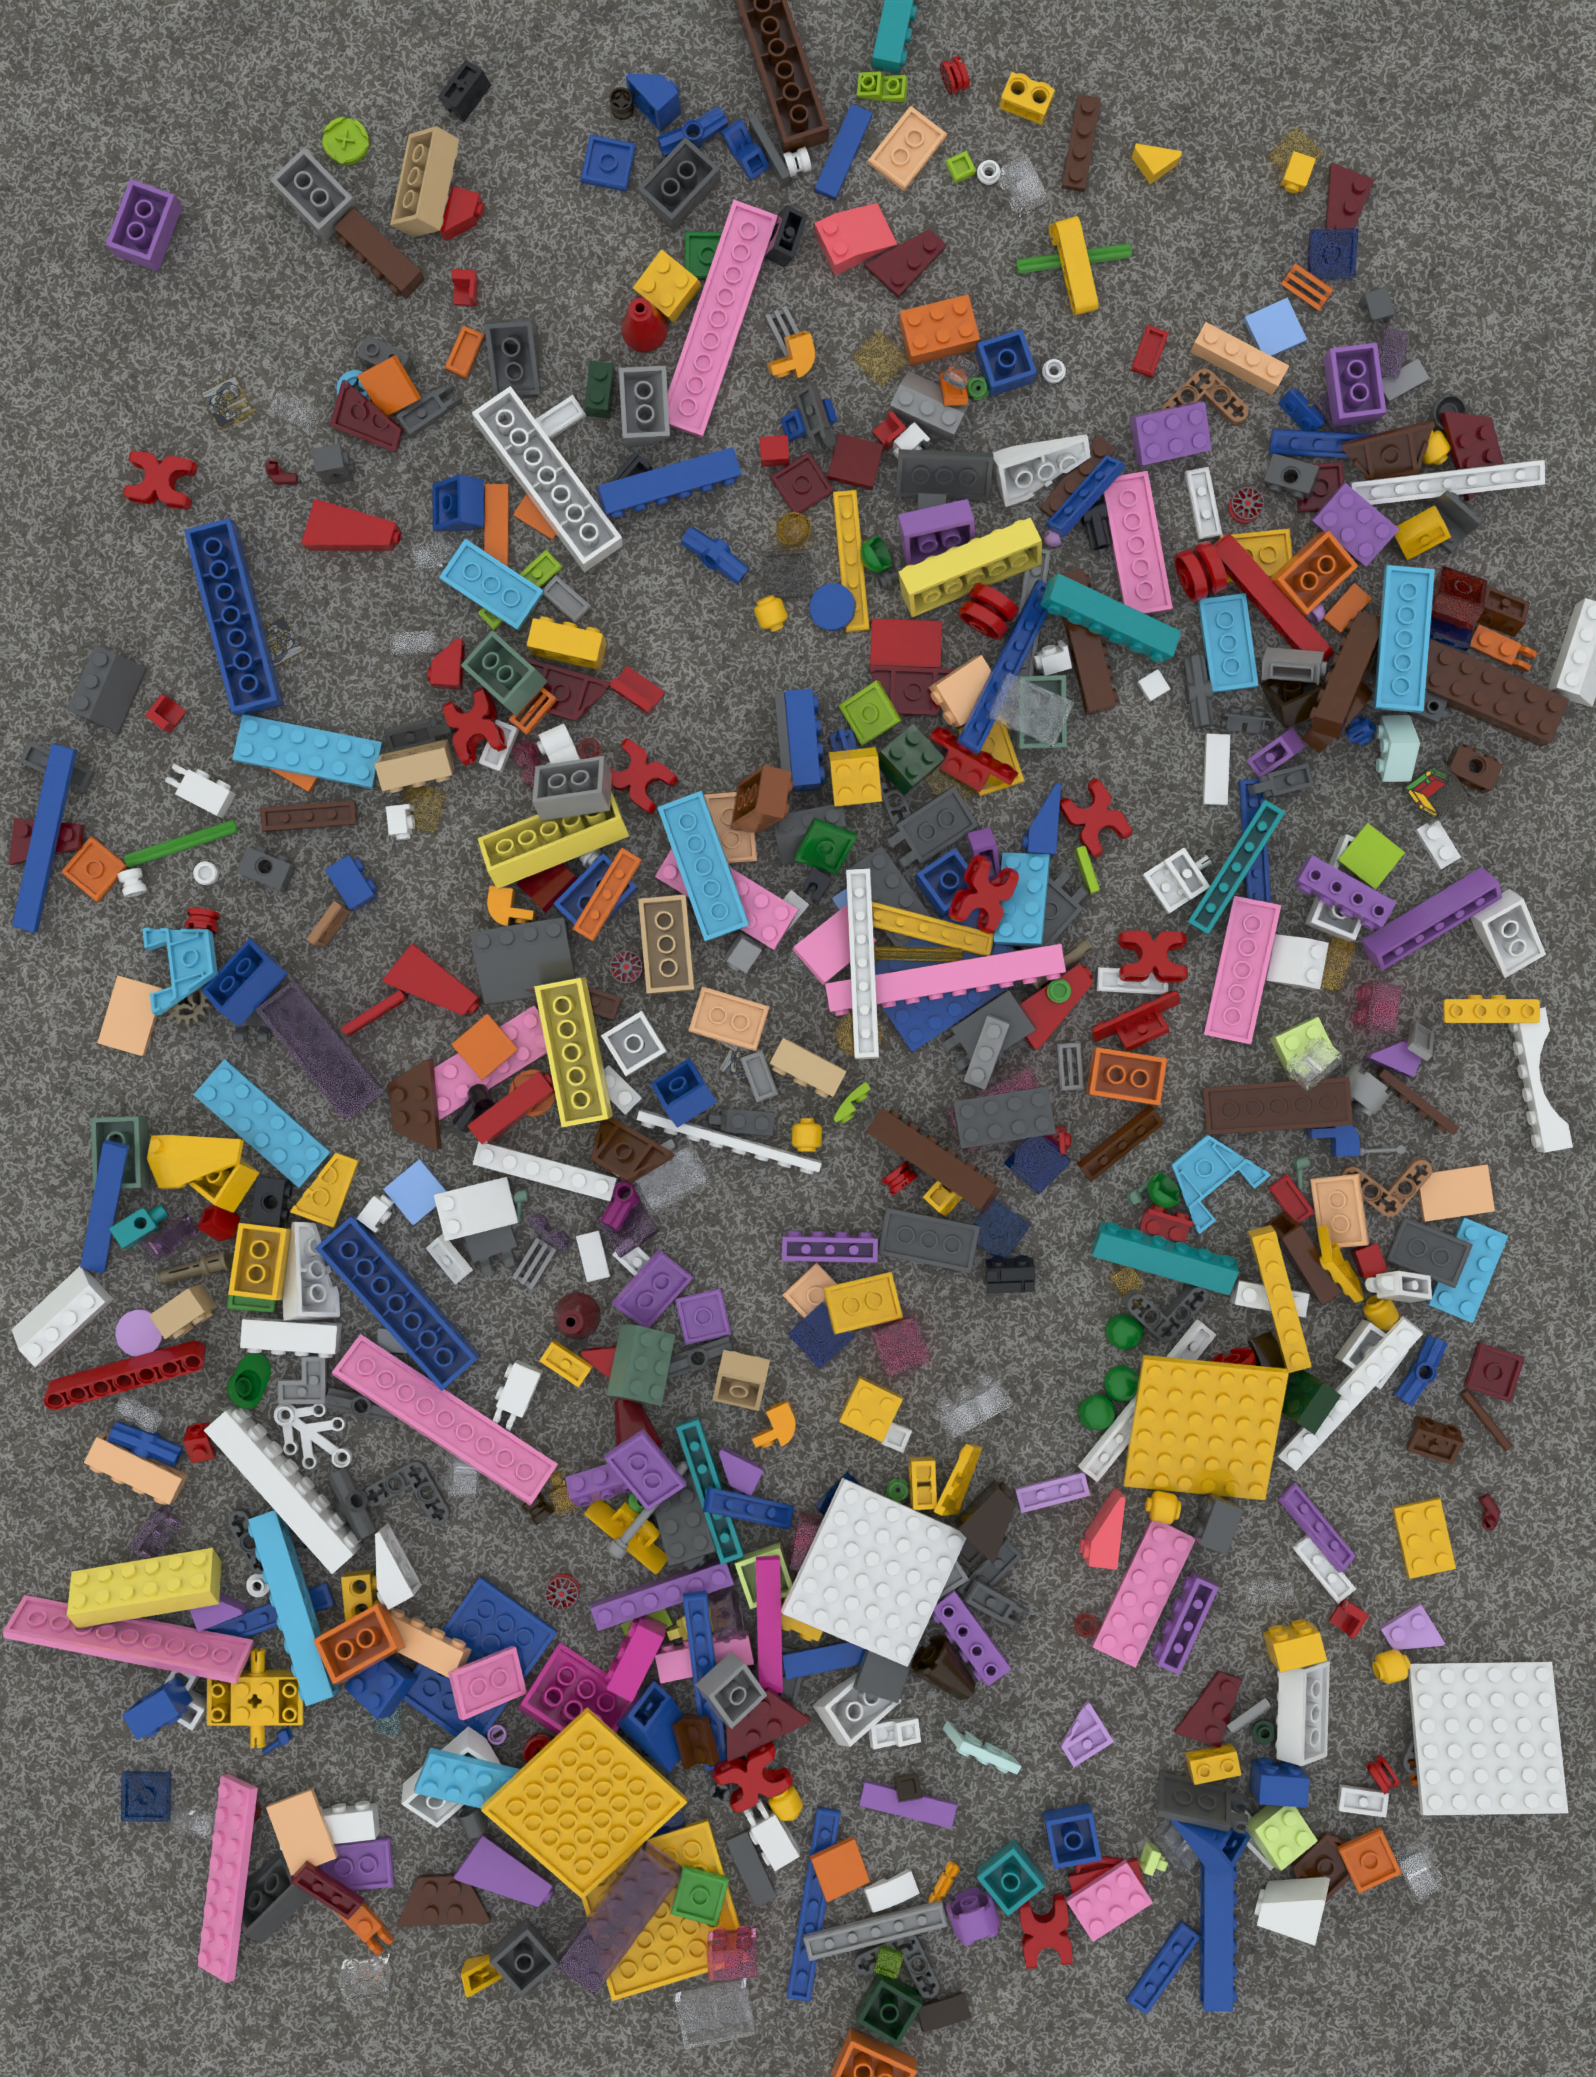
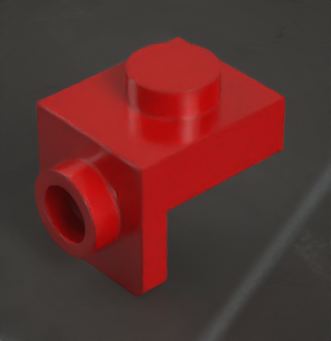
M1055 1126L1056 1134L1037 1136L1039 1152L1060 1151L1061 1155L1066 1154L1068 1147H1071V1133H1067L1066 1126Z
M209 1422L197 1423L188 1426L183 1442L191 1463L215 1459L216 1451L211 1438L204 1431L210 1425Z

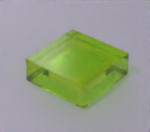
M880 1946L873 1968L874 1972L897 1979L904 1956L903 1952Z

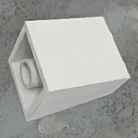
M1318 1877L1268 1881L1266 1889H1260L1254 1914L1259 1916L1257 1926L1315 1946L1330 1878Z

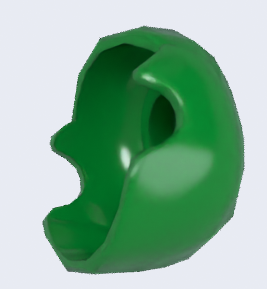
M879 536L867 539L862 544L860 558L863 565L869 571L881 573L892 566L889 551Z
M1157 1172L1148 1182L1147 1193L1156 1206L1170 1209L1180 1202L1181 1198L1177 1199L1181 1193L1180 1188L1164 1173Z
M1115 1314L1108 1319L1105 1326V1337L1112 1346L1118 1349L1131 1350L1140 1344L1144 1336L1142 1323L1132 1315Z
M1117 1365L1109 1369L1104 1377L1106 1395L1115 1402L1125 1403L1133 1399L1138 1389L1139 1377L1137 1373L1129 1366Z
M1090 1395L1078 1405L1077 1416L1079 1422L1086 1429L1104 1430L1114 1421L1116 1415L1114 1403L1105 1395Z

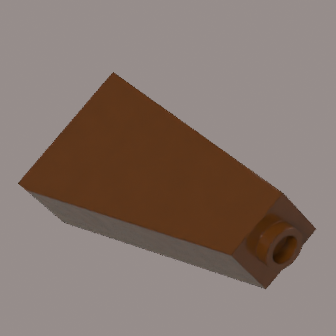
M1283 1211L1264 1224L1265 1226L1271 1225L1276 1231L1280 1249L1314 1299L1323 1305L1333 1301L1342 1292L1338 1284L1332 1279L1329 1270H1324L1322 1267L1320 1255L1300 1223Z

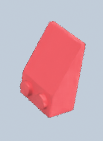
M878 203L838 212L815 223L814 235L834 276L898 245Z
M1113 1488L1085 1531L1084 1539H1080L1079 1553H1082V1558L1090 1567L1115 1570L1118 1568L1126 1498L1118 1488Z

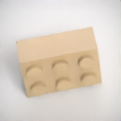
M448 739L380 754L374 763L382 791L389 790V793L401 791L403 786L412 785L413 788L426 785V781L433 779L436 782L446 781L450 779L449 776L453 774L455 769V762Z
M785 1037L782 1039L770 1062L774 1066L772 1068L773 1071L783 1076L789 1073L795 1077L794 1082L804 1087L807 1084L815 1087L814 1092L824 1098H827L828 1095L832 1097L835 1095L847 1070Z

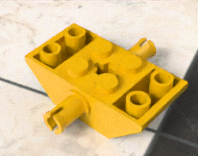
M254 1648L250 1651L251 1670H243L237 1684L207 1678V1726H250V1748H255V1745H257V1748L265 1747V1726L304 1724V1701L299 1696L298 1688L300 1686L297 1677L295 1678L292 1671L265 1670V1648H261L260 1651L259 1648Z

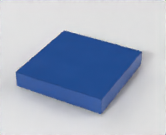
M590 135L581 183L627 192L636 144Z

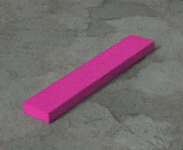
M780 1556L756 1557L759 1684L763 1689L770 1687L777 1693H783Z

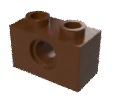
M1459 745L1453 748L1443 772L1450 775L1448 778L1484 794L1491 791L1503 764L1498 763L1497 759L1491 755L1476 753V749L1469 745ZM1470 762L1477 766L1476 773L1469 769Z

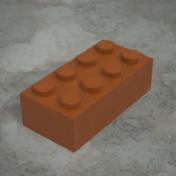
M763 765L741 780L737 786L731 829L759 834L784 819L789 811L787 796L793 787V779H790L792 771Z

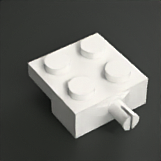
M1182 848L1142 875L1167 914L1210 887L1200 871L1212 864L1211 860L1202 864L1209 859L1207 855L1194 862L1186 849Z

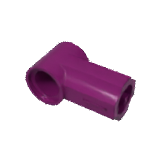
M625 1181L616 1184L613 1189V1198L601 1217L600 1222L619 1231L630 1210L638 1205L640 1201L639 1192ZM627 1191H631L630 1195L623 1199L624 1194Z

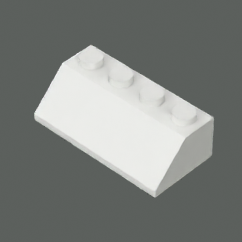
M1585 598L1575 604L1548 690L1566 697L1570 701L1593 707L1596 698V601Z
M79 1266L12 1329L19 1351L34 1367L45 1364L114 1299L87 1269L80 1268Z
M1330 1661L1282 1673L1278 1670L1279 1691L1277 1693L1278 1715L1276 1718L1277 1740L1275 1744L1278 1760L1304 1766L1327 1757Z
M469 1726L442 1749L443 1751L501 1764L487 1739ZM421 1767L403 1783L401 1804L438 1828L464 1805L414 1793V1787L421 1772Z

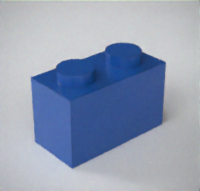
M347 855L325 869L348 908L355 912L378 897L375 892L378 888L371 877L366 878L363 873L365 867L361 860Z

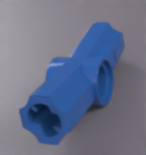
M716 106L698 119L686 121L683 127L658 136L657 140L664 158H666L685 137L699 149L704 144V141L726 128L728 121L721 108ZM692 132H696L699 134L696 137L688 136Z
M689 527L681 540V545L700 556L702 563L707 568L719 570L736 585L739 584L750 569L731 553L729 545L724 540L719 538L713 540L695 527Z
M1427 1334L1416 1360L1411 1363L1408 1374L1393 1394L1408 1405L1413 1406L1428 1383L1436 1379L1437 1367L1448 1343ZM1426 1365L1427 1373L1425 1376L1420 1377L1419 1369Z
M117 1420L107 1440L131 1449V1452L140 1457L154 1458L173 1467L179 1461L184 1448L162 1438L160 1433L152 1429H139Z

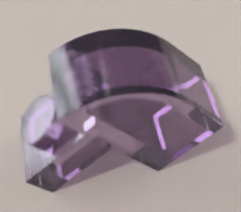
M187 1213L170 1222L161 1231L144 1239L139 1244L151 1262L154 1263L163 1257L166 1258L192 1241L201 1232Z

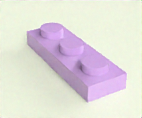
M1083 1471L1015 1488L1021 1513L1090 1496L1086 1476Z

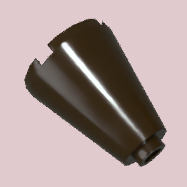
M944 1635L931 1637L928 1640L931 1644L926 1648L921 1646L914 1655L911 1668L914 1670L912 1672L958 1700L969 1699L975 1692V1681L950 1641Z

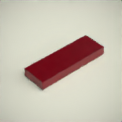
M308 1861L291 1877L292 1884L347 1920L364 1903L362 1896Z

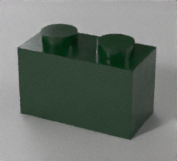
M590 361L584 404L587 416L610 419L616 375L613 363Z

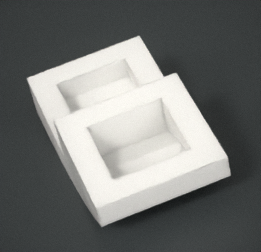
M910 1717L879 1721L869 1730L870 1747L874 1750L892 1745L902 1747L920 1743L918 1718Z
M909 1869L888 1880L883 1878L863 1889L873 1913L897 1905L920 1894L912 1871Z

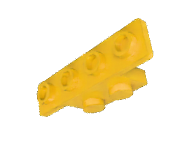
M1467 995V999L1443 1000V1022L1539 1023L1540 1001L1538 999H1506V995H1491V999H1482V995Z
M603 1500L593 1502L584 1515L612 1539L616 1540L617 1537L620 1538L639 1513L632 1510L626 1502L615 1511ZM646 1520L628 1543L629 1547L626 1550L656 1575L668 1559L666 1553L653 1543L659 1537L660 1531L652 1522Z

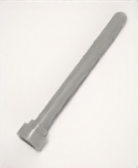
M682 1461L676 1469L681 1476L689 1468L688 1463ZM658 1505L649 1511L644 1508L620 1538L617 1537L616 1540L613 1539L607 1546V1549L617 1558L622 1559L628 1552L626 1550L629 1547L628 1543Z

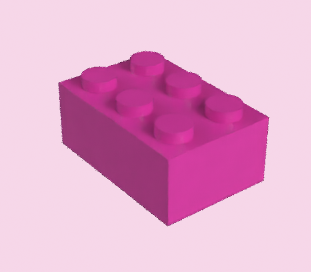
M648 1615L632 1620L626 1636L629 1639L623 1638L616 1659L612 1660L607 1671L605 1680L608 1681L606 1690L630 1702L633 1701L664 1639L667 1628L666 1624Z

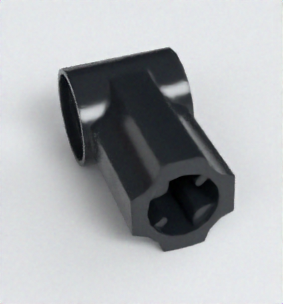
M1104 500L1095 502L1081 518L1082 525L1086 527L1090 550L1096 551L1111 545L1106 523L1108 518Z
M476 1084L468 1090V1100L452 1120L454 1125L463 1132L468 1133L471 1131L467 1125L494 1106V1101L487 1086L484 1084Z

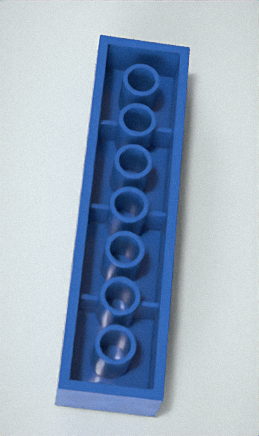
M230 518L185 529L189 552L231 712L238 717H242L243 714L250 715L283 706L284 702L238 526Z
M350 1216L315 1249L441 1391L444 1390L482 1355L371 1230L357 1220L358 1216Z

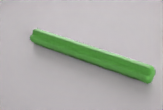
M1127 243L1087 249L1091 264L1130 258L1132 249L1131 245ZM1059 253L1018 259L1016 262V269L1019 274L1062 268Z
M230 820L124 856V860L128 867H134L235 834L239 831L238 826L234 820Z

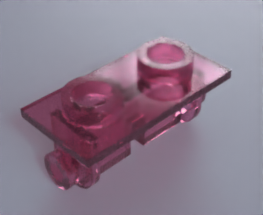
M519 740L518 744L512 746V753L518 767L527 765V768L522 770L521 773L526 786L533 790L535 766L543 764L538 756V748L532 740Z

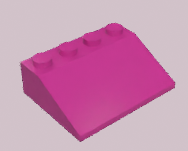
M559 1642L517 1709L558 1735L588 1707L616 1733L619 1728L616 1723L632 1702L606 1690L608 1681L605 1680L607 1673Z

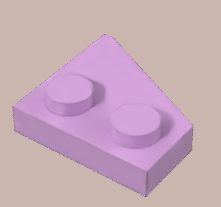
M1417 1603L1379 1627L1392 1649L1400 1650L1445 1645V1642L1420 1603Z
M1089 1700L1084 1703L1060 1743L1061 1748L1073 1767L1114 1742Z

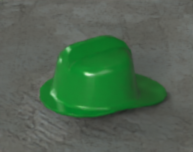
M252 1353L245 1356L227 1382L226 1390L230 1401L240 1408H254L262 1398L271 1375L270 1363L264 1355Z

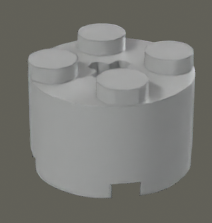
M1353 1064L1343 1077H1350L1351 1101L1354 1100L1356 1102L1354 1107L1370 1117L1378 1112L1393 1092L1388 1090V1087L1367 1071L1364 1073L1360 1070L1361 1067Z

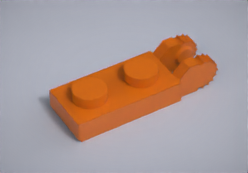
M1480 624L1476 626L1467 645V648L1508 667L1512 666L1524 672H1529L1531 665L1522 660L1515 659L1517 653L1530 659H1535L1537 652L1531 648L1521 646L1520 643Z
M365 1903L349 1920L337 1913L364 1943H367L368 1948L378 1956L384 1949L373 1937L376 1932L387 1945L394 1941V1937L383 1926V1922Z

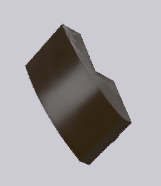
M1271 1332L1254 1337L1248 1341L1258 1362L1256 1366L1285 1369L1280 1351Z
M961 1991L941 2000L936 1998L923 2003L917 2013L922 2032L939 2029L971 2018L965 1993Z

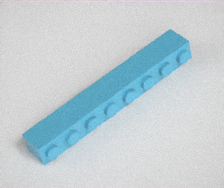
M275 1510L248 1519V1532L251 1538H254L256 1544L255 1554L263 1566L262 1577L264 1582L268 1584L271 1592L269 1595L270 1603L276 1608L278 1615L277 1625L280 1631H283L285 1637L284 1648L287 1654H290L292 1660L291 1670L294 1677L298 1679L300 1699L305 1702L306 1706L334 1697L340 1693L338 1684L332 1683L313 1641L321 1636L322 1633L288 1524Z

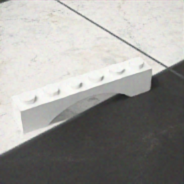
M1544 1007L1540 1008L1539 1023L1508 1024L1510 1031L1514 1032L1515 1042H1513V1050L1519 1058L1520 1065H1518L1517 1070L1524 1084L1522 1096L1528 1104L1529 1111H1527L1526 1116L1533 1130L1531 1142L1537 1152L1546 1153L1572 1148L1573 1145L1568 1123L1551 1107L1540 1081V1055L1544 1041L1550 1032L1546 1008Z
M478 1142L473 1165L607 1201L612 1200L613 1189L619 1179L617 1176L541 1158L494 1143L482 1145Z

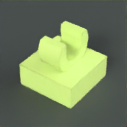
M1146 1841L1139 1859V1866L1145 1874L1153 1876L1155 1869L1165 1871L1168 1861L1164 1860L1165 1857L1161 1855L1155 1844Z

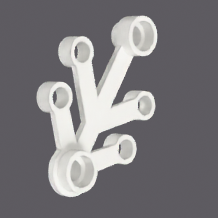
M280 1404L274 1411V1420L283 1427L285 1441L283 1451L285 1454L294 1455L299 1450V1444L294 1440V1427L300 1431L304 1456L302 1465L305 1469H313L318 1464V1459L313 1453L312 1441L332 1455V1463L336 1467L344 1468L351 1463L352 1453L348 1448H339L318 1433L327 1430L341 1431L346 1426L344 1417L336 1416L332 1420L306 1424L300 1417L310 1415L322 1417L327 1412L325 1404H314L313 1406L296 1408L293 1404ZM320 1405L323 1407L322 1414L316 1412V1406ZM284 1410H287L290 1413V1417L288 1419L283 1417ZM335 1420L342 1422L341 1428L335 1426ZM288 1444L295 1446L294 1452L288 1450ZM340 1453L347 1455L346 1461H342L339 1458ZM307 1458L313 1459V1466H309L306 1463Z

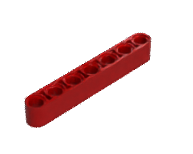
M1226 533L1213 545L1222 560L1226 574L1243 593H1246L1247 598L1293 649L1324 652V662L1334 655L1328 643L1232 535Z
M190 1341L53 1379L48 1383L43 1400L44 1405L51 1410H60L197 1372L203 1367L206 1346L200 1341Z

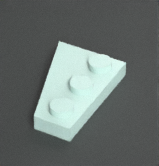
M946 1721L943 1730L956 1745V1750L966 1757L969 1755L975 1756L979 1762L985 1765L991 1763L1003 1773L1007 1774L1010 1771L1018 1774L1022 1766L1014 1756L988 1742L982 1745L983 1743L968 1731L961 1734L954 1727L953 1723Z

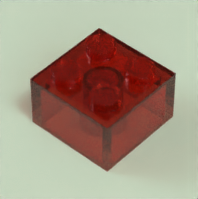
M1442 565L1434 580L1431 617L1454 624L1460 628L1473 630L1485 608L1488 580Z

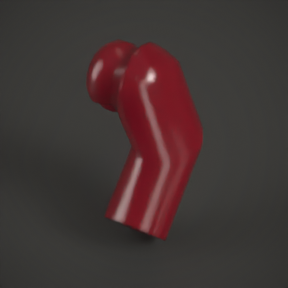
M268 460L266 462L265 471L275 484L298 485L297 473H285L276 460Z
M1486 1493L1478 1499L1485 1509L1482 1517V1526L1485 1530L1492 1531L1498 1525L1501 1512L1490 1494Z

